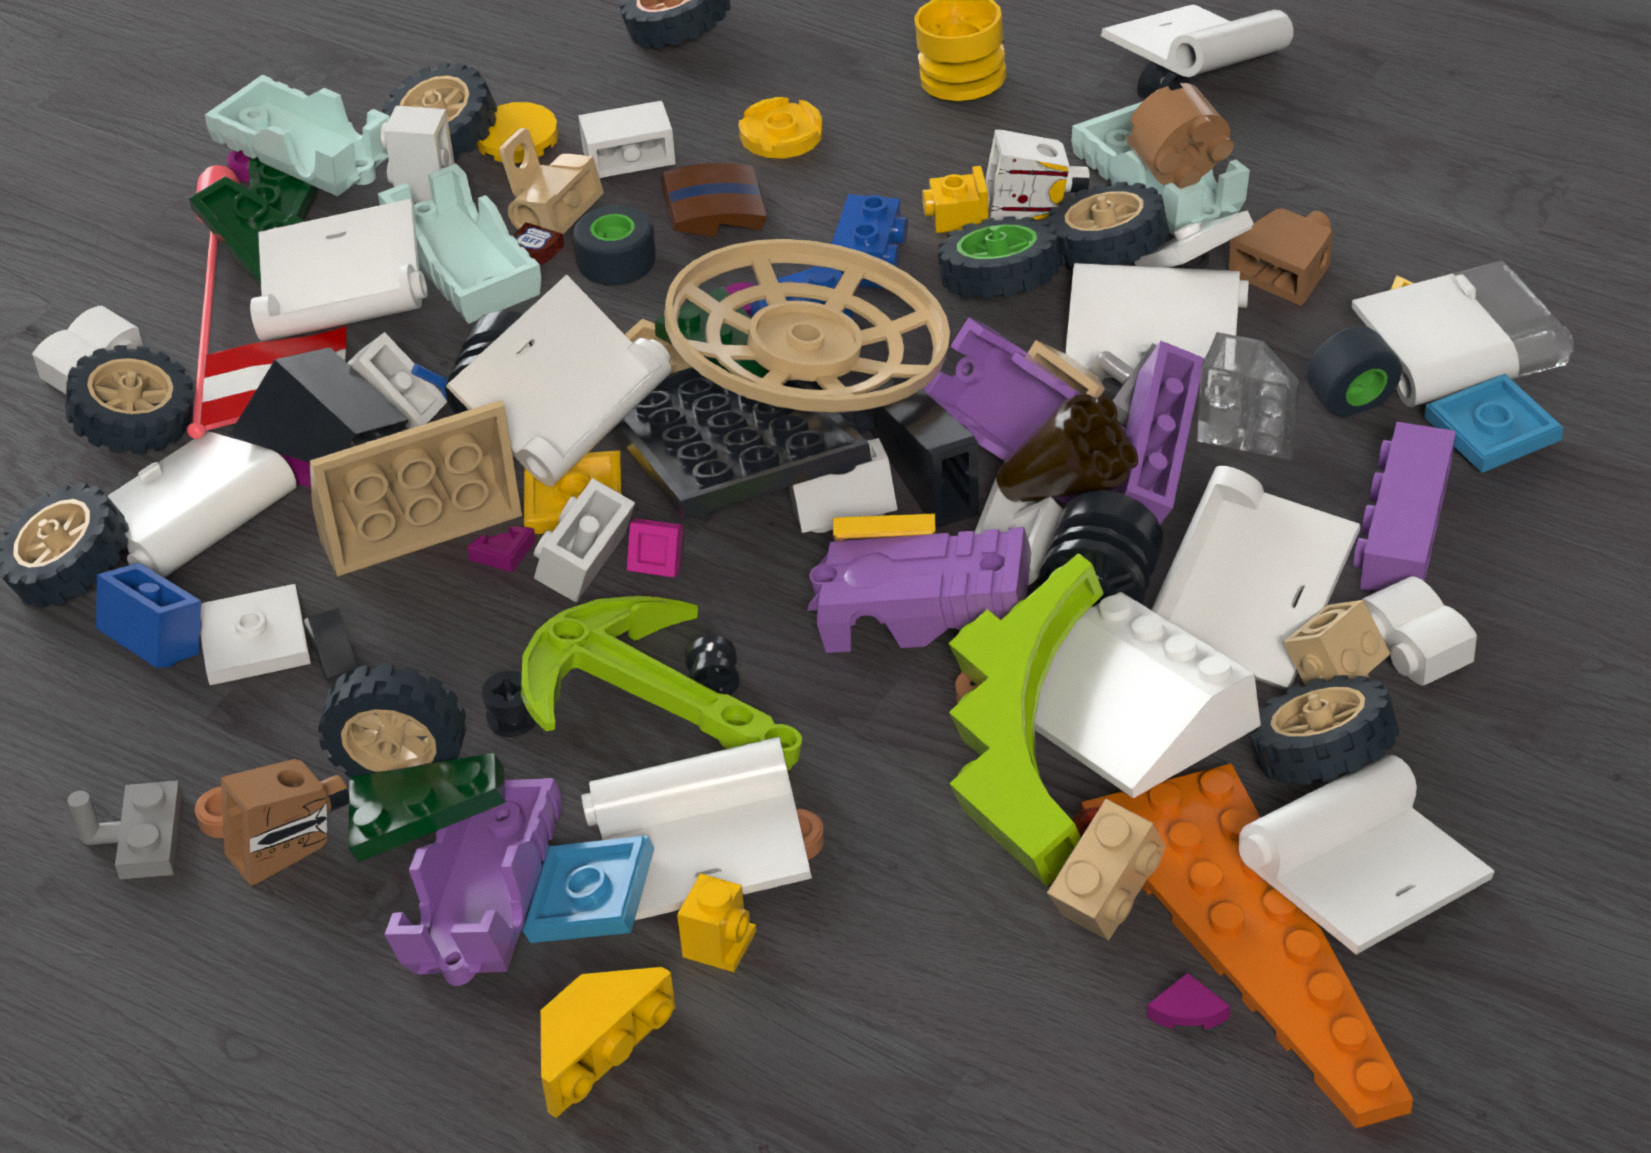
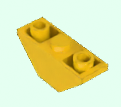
M663 967L581 974L541 1009V1078L549 1114L557 1118L571 1104L582 1101L597 1080L613 1066L622 1064L629 1057L635 1045L653 1029H659L668 1021L673 1010L676 1009L671 972Z

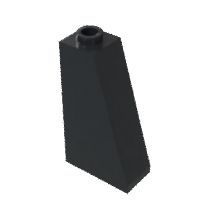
M895 378L889 380L885 384L869 392L887 389L889 387L903 383L909 380L910 378ZM923 389L908 398L886 406L872 408L875 428L870 429V433L874 439L879 438L890 463L923 513L935 514V529L979 515L978 441L974 435Z

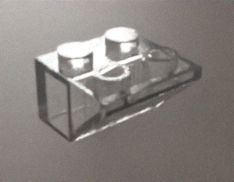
M1220 332L1216 333L1201 366L1197 441L1291 460L1294 453L1299 380L1264 341Z

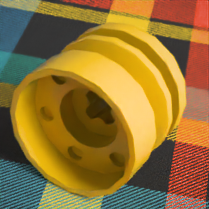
M931 0L919 8L914 19L917 47L920 51L918 58L921 86L929 95L942 100H972L989 95L1003 85L1007 74L1004 45L1002 44L1004 39L1000 6L994 0Z

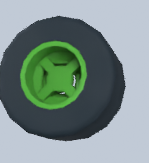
M609 205L588 212L575 224L573 239L577 266L581 274L590 281L603 285H623L642 278L654 266L656 252L653 226L648 216L640 210L625 205Z
M1354 326L1339 331L1327 339L1315 351L1308 364L1307 380L1311 389L1332 414L1340 418H1346L1381 406L1397 388L1401 380L1402 365L1396 353L1376 331L1369 327Z

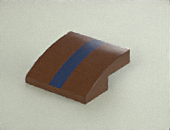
M705 163L663 172L661 182L674 231L715 237L720 223L762 230L767 215L752 165Z

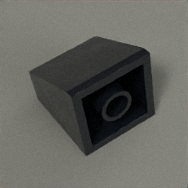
M329 347L275 359L231 433L237 439L310 463V460L402 432L409 419Z

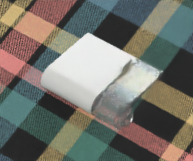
M1503 260L1352 300V309L1367 327L1376 331L1399 357L1402 365V374L1396 390L1400 399L1407 407H1415L1442 399L1502 374H1506L1513 380L1564 366L1568 363L1570 354L1574 350V341L1569 329L1562 327L1560 322Z

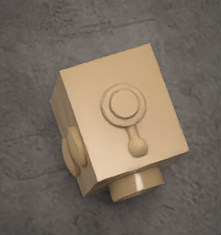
M1364 600L1326 605L1283 642L1305 686L1310 685L1309 681L1324 678V681L1333 680L1334 676L1348 675L1349 679H1354L1356 676L1369 677L1368 673L1390 655Z

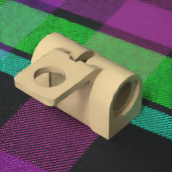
M519 128L500 147V156L512 192L516 196L509 204L508 216L516 229L523 234L527 228L536 227V229L550 232L552 237L548 239L557 241L604 194L593 156L561 154L549 166L540 165L530 132L525 128ZM521 144L524 149V160L522 165L517 168L513 159L514 151Z

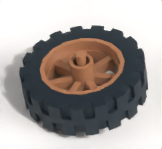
M623 0L620 3V13L629 36L635 44L639 42V45L642 47L653 45L654 48H662L665 44L671 43V46L681 44L682 40L690 38V40L695 39L704 30L710 31L716 26L715 23L717 21H722L727 16L725 11H730L731 4L730 0Z

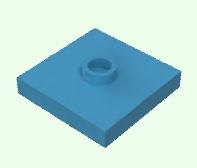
M1506 374L1427 404L1424 416L1435 428L1456 431L1454 447L1481 473L1561 441L1564 429Z
M648 835L549 846L523 928V932L529 942L537 943L631 933L654 852V846Z

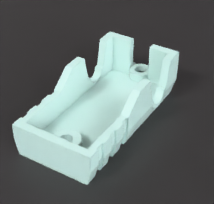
M261 75L205 114L207 129L213 141L221 145L226 143L228 148L237 152L242 150L244 155L250 158L258 157L260 162L335 196H339L354 184L366 185L372 183L376 179L375 168L388 159L387 149L382 147L380 136L382 125L389 121V115L375 109L370 110L367 113V123L363 127V134L360 135L354 130L352 123L348 122L341 95L326 88L308 96L300 90L291 89L286 84L279 81L275 82L272 78Z
M1142 102L1073 125L1071 141L1074 154L1081 160L1085 159L1086 164L1093 170L1098 169L1099 175L1106 181L1111 180L1112 186H1115L1116 182H1127L1128 185L1142 183L1145 184L1146 188L1154 187L1158 190V194H1161L1163 197L1169 233L1174 237L1176 230L1193 222L1199 221L1201 225L1205 222L1236 214L1246 201L1250 170L1238 160L1229 162L1226 173L1219 175L1218 183L1213 176V169L1202 176L1200 182L1182 189L1178 188L1174 183L1166 185L1159 183L1131 150L1126 140L1127 134L1131 136L1134 127L1130 122L1131 117Z
M456 163L428 174L432 199L414 204L419 268L435 287L440 289L443 296L448 301L450 300L452 306L457 312H460L464 320L469 324L478 320L482 315L501 311L540 295L542 280L540 265L534 258H530L529 253L524 247L519 246V242L513 236L509 235L496 205L486 195L478 198V214L475 203L472 200L466 173ZM407 183L378 193L380 205L412 199L411 189Z

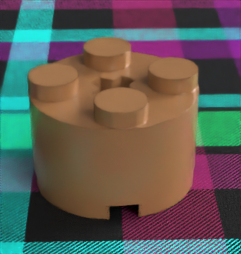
M1180 83L1183 88L1173 91L1166 86L1147 97L1133 113L1130 122L1134 127L1131 136L1127 134L1126 139L1128 146L1162 185L1174 183L1180 189L1200 182L1201 177L1207 174L1219 161L1227 158L1234 148V142L1230 138V127L1226 120L1198 88L1189 83Z

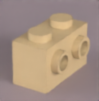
M1105 799L1047 894L1062 916L1109 941L1118 925L1130 913L1134 899L1147 878L1159 866L1163 852L1167 847L1154 823Z

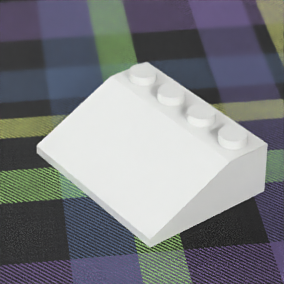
M1122 592L1104 598L1099 604L1091 607L1076 622L1056 652L1042 684L1034 723L1035 731L1132 798L1137 797L1261 726L1255 675L1252 671Z

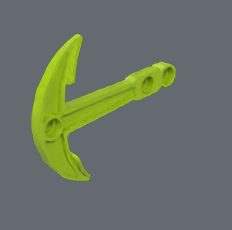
M650 596L596 599L566 609L549 619L535 632L522 655L521 697L532 718L545 731L555 730L554 709L560 697L561 680L571 669L578 668L698 725L701 731L718 739L720 744L727 749L780 737L787 771L800 758L802 736L795 728L783 724H774L771 716L727 694H718L616 639L617 636L629 630V638L636 641L662 628L696 619L698 605Z

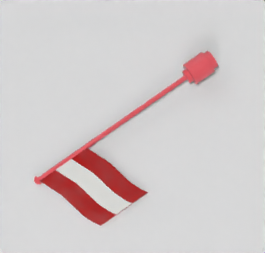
M221 165L211 166L199 176L196 193L224 176L240 184V181L228 167ZM211 231L193 421L187 427V433L193 439L202 438L208 430L237 423L275 359L330 347L346 362L347 326L312 336L257 342L208 354L218 239Z

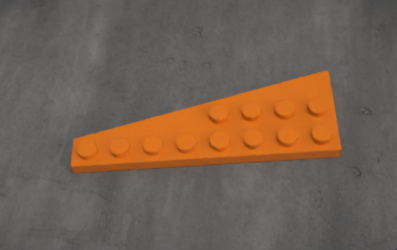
M1232 764L1165 780L1135 798H1132L1123 791L1081 802V817L1086 826L1090 825L1105 799L1154 823L1167 848L1163 852L1159 866L1147 878L1142 889L1147 895L1152 893L1172 914V923L1220 976L1225 974L1241 991L1244 1004L1252 1012L1258 1010L1275 1029L1276 1039L1285 1050L1289 1051L1292 1049L1314 1073V1082L1356 1129L1412 1112L1413 1097L1319 924L1243 862L1239 852V834L1244 826L1261 817Z

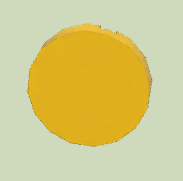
M784 97L765 99L751 105L744 112V118L739 120L738 124L739 138L743 147L753 154L762 157L784 159L799 156L812 150L821 141L823 119L819 110L807 101L799 100V104L789 103V98Z
M512 102L497 106V112H494L496 116L495 125L490 126L488 129L490 134L484 141L479 140L476 146L485 157L486 153L494 156L495 161L503 163L500 156V147L519 128H525L530 132L537 157L539 158L544 155L546 147L551 145V148H553L557 143L559 134L557 120L553 112L542 105L530 102ZM521 144L514 151V163H523L524 149Z

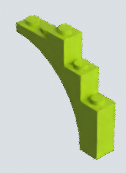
M1079 553L1064 566L1057 568L1048 580L1025 600L1019 601L1002 620L987 609L975 621L965 625L958 635L949 642L961 671L978 685L975 690L966 693L949 714L962 740L980 755L978 759L966 764L958 776L949 784L963 812L1046 887L1056 879L1081 839L1075 823L1051 798L1042 783L1035 754L1034 724L1041 687L1056 652L1076 622L1104 594L1092 563Z

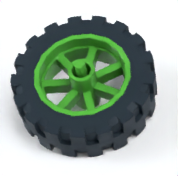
M1015 216L1003 217V220L994 221V218L982 220L980 224L970 223L962 226L963 229L960 231L953 230L947 234L948 239H942L939 242V248H937L943 286L945 288L948 287L951 293L958 294L961 292L963 297L974 298L978 295L982 296V299H993L995 295L1004 294V297L1015 296L1016 292L1022 290L1025 293L1036 289V285H1045L1050 282L1051 276H1056L1060 271L1059 266H1061L1055 228L1053 226L1049 227V223L1042 220L1035 222V219L1030 217H1023L1020 220L1016 219Z

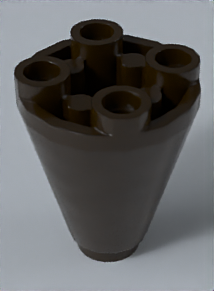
M1076 394L1062 403L999 467L996 480L1001 493L1012 502H1031L1044 500L1048 497L1058 498L1078 495L1084 492L1111 490L1118 487L1127 479L1129 470L1137 467L1139 460L1135 447L1127 441L1125 431L1117 419L1118 411L1114 402L1106 395H1100L1095 398L1089 394Z

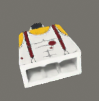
M995 130L985 179L988 190V219L994 218V221L1003 220V217L1015 216L1016 219L1020 220L1023 217H1030L1035 220L1046 219L1049 217L1048 213L1053 207H1059V202L1063 199L1064 193H1076L1083 189L1088 191V167L1069 166L1063 143L1058 140L1005 130Z

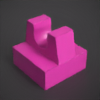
M634 519L631 521L627 571L668 577L677 576L680 573L684 547L683 525L644 519Z

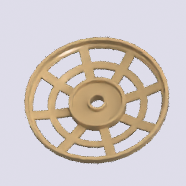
M772 239L738 243L711 251L692 261L678 273L669 287L665 301L664 317L666 331L674 348L689 365L704 377L727 390L746 398L778 407L815 412H847L886 406L908 398L926 387L939 374L947 357L950 338L947 316L938 300L930 291L911 275L884 260L861 251L834 244L810 240ZM771 264H808L843 271L844 274L835 289L808 283H778ZM747 266H752L759 283L757 286L737 291L724 298L721 302H718L698 288L702 283L719 274ZM862 278L896 294L916 312L891 321L878 308L853 294ZM785 297L811 298L826 301V303L823 305L808 301H787ZM686 299L710 314L705 330L707 343L688 340L680 332L678 317L681 306ZM765 299L768 306L755 313L752 319L735 311L746 304ZM847 308L859 314L875 327L860 330L859 326L843 313L844 309ZM723 323L748 334L747 345H723L720 337ZM926 325L933 344L930 364H902L904 344L901 334ZM883 340L886 341L889 351L887 362L860 358L862 346ZM704 356L716 358L731 373L710 362ZM734 360H756L770 372L763 378H760L742 368ZM851 370L875 375L862 383L850 387H845L837 379ZM892 377L910 378L887 389L869 392L885 384ZM788 380L816 381L823 390L787 387L784 384Z

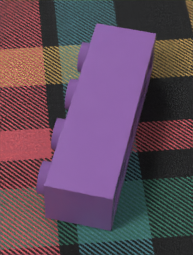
M1164 341L1158 343L1138 373L1126 424V438L1138 453V465L1134 469L1129 470L1128 477L1118 487L1111 489L1112 492L1123 493L1144 504L1156 516L1159 524L1163 522L1173 509L1205 360L1201 356Z
M1396 422L1392 441L1383 440L1378 469L1385 471L1384 473L1375 472L1370 501L1377 503L1376 506L1368 504L1366 506L1362 534L1368 535V539L1358 538L1353 567L1362 569L1360 590L1378 592L1411 576H1415L1425 582L1451 470L1456 431Z

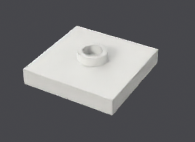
M1248 210L1205 222L1201 225L1199 221H1196L1174 232L1175 238L1156 247L1157 250L1148 255H1141L1140 260L1134 263L1136 266L1164 268L1181 265L1252 229L1251 226L1254 223Z
M295 584L201 603L200 618L202 627L200 635L206 673L210 685L311 664Z

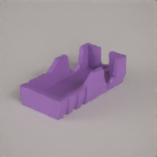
M968 317L951 344L953 349L967 355L958 362L956 374L951 376L940 371L923 389L960 424L966 426L980 446L1002 460H1005L1062 403L1076 394H1081L1034 360L1026 351L1005 339L989 326ZM972 365H973V371H972V373L968 376L969 369H970V368L972 367ZM1078 495L1058 497L1054 499L1064 503H1068L1070 500L1077 497Z
M1009 528L1008 532L991 529L984 530L983 534L965 531L959 532L958 536H950L949 533L830 542L828 553L809 574L815 596L809 602L807 611L818 610L817 626L826 653L851 652L852 626L856 625L857 618L864 615L875 617L879 620L880 624L886 623L900 648L925 647L944 633L947 628L962 629L968 623L975 621L987 609L1002 620L1019 601L1025 600L1027 597L1032 552L1025 528Z
M554 778L504 780V804L438 830L435 843L416 850L409 872L420 900V925H413L404 913H392L384 934L401 965L415 974L442 973L446 982L453 986L469 982L476 973L508 971L542 871L541 861H545L549 850L548 840L553 838L556 829L555 820H559L563 809L561 792Z

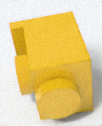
M981 166L972 167L973 174H951L945 177L929 179V189L922 190L923 210L925 216L933 217L936 233L951 232L953 230L960 231L964 225L970 223L980 224L982 220L988 219V190Z
M700 873L677 914L683 958L735 972L756 933V924L749 922V911L744 909L742 885Z

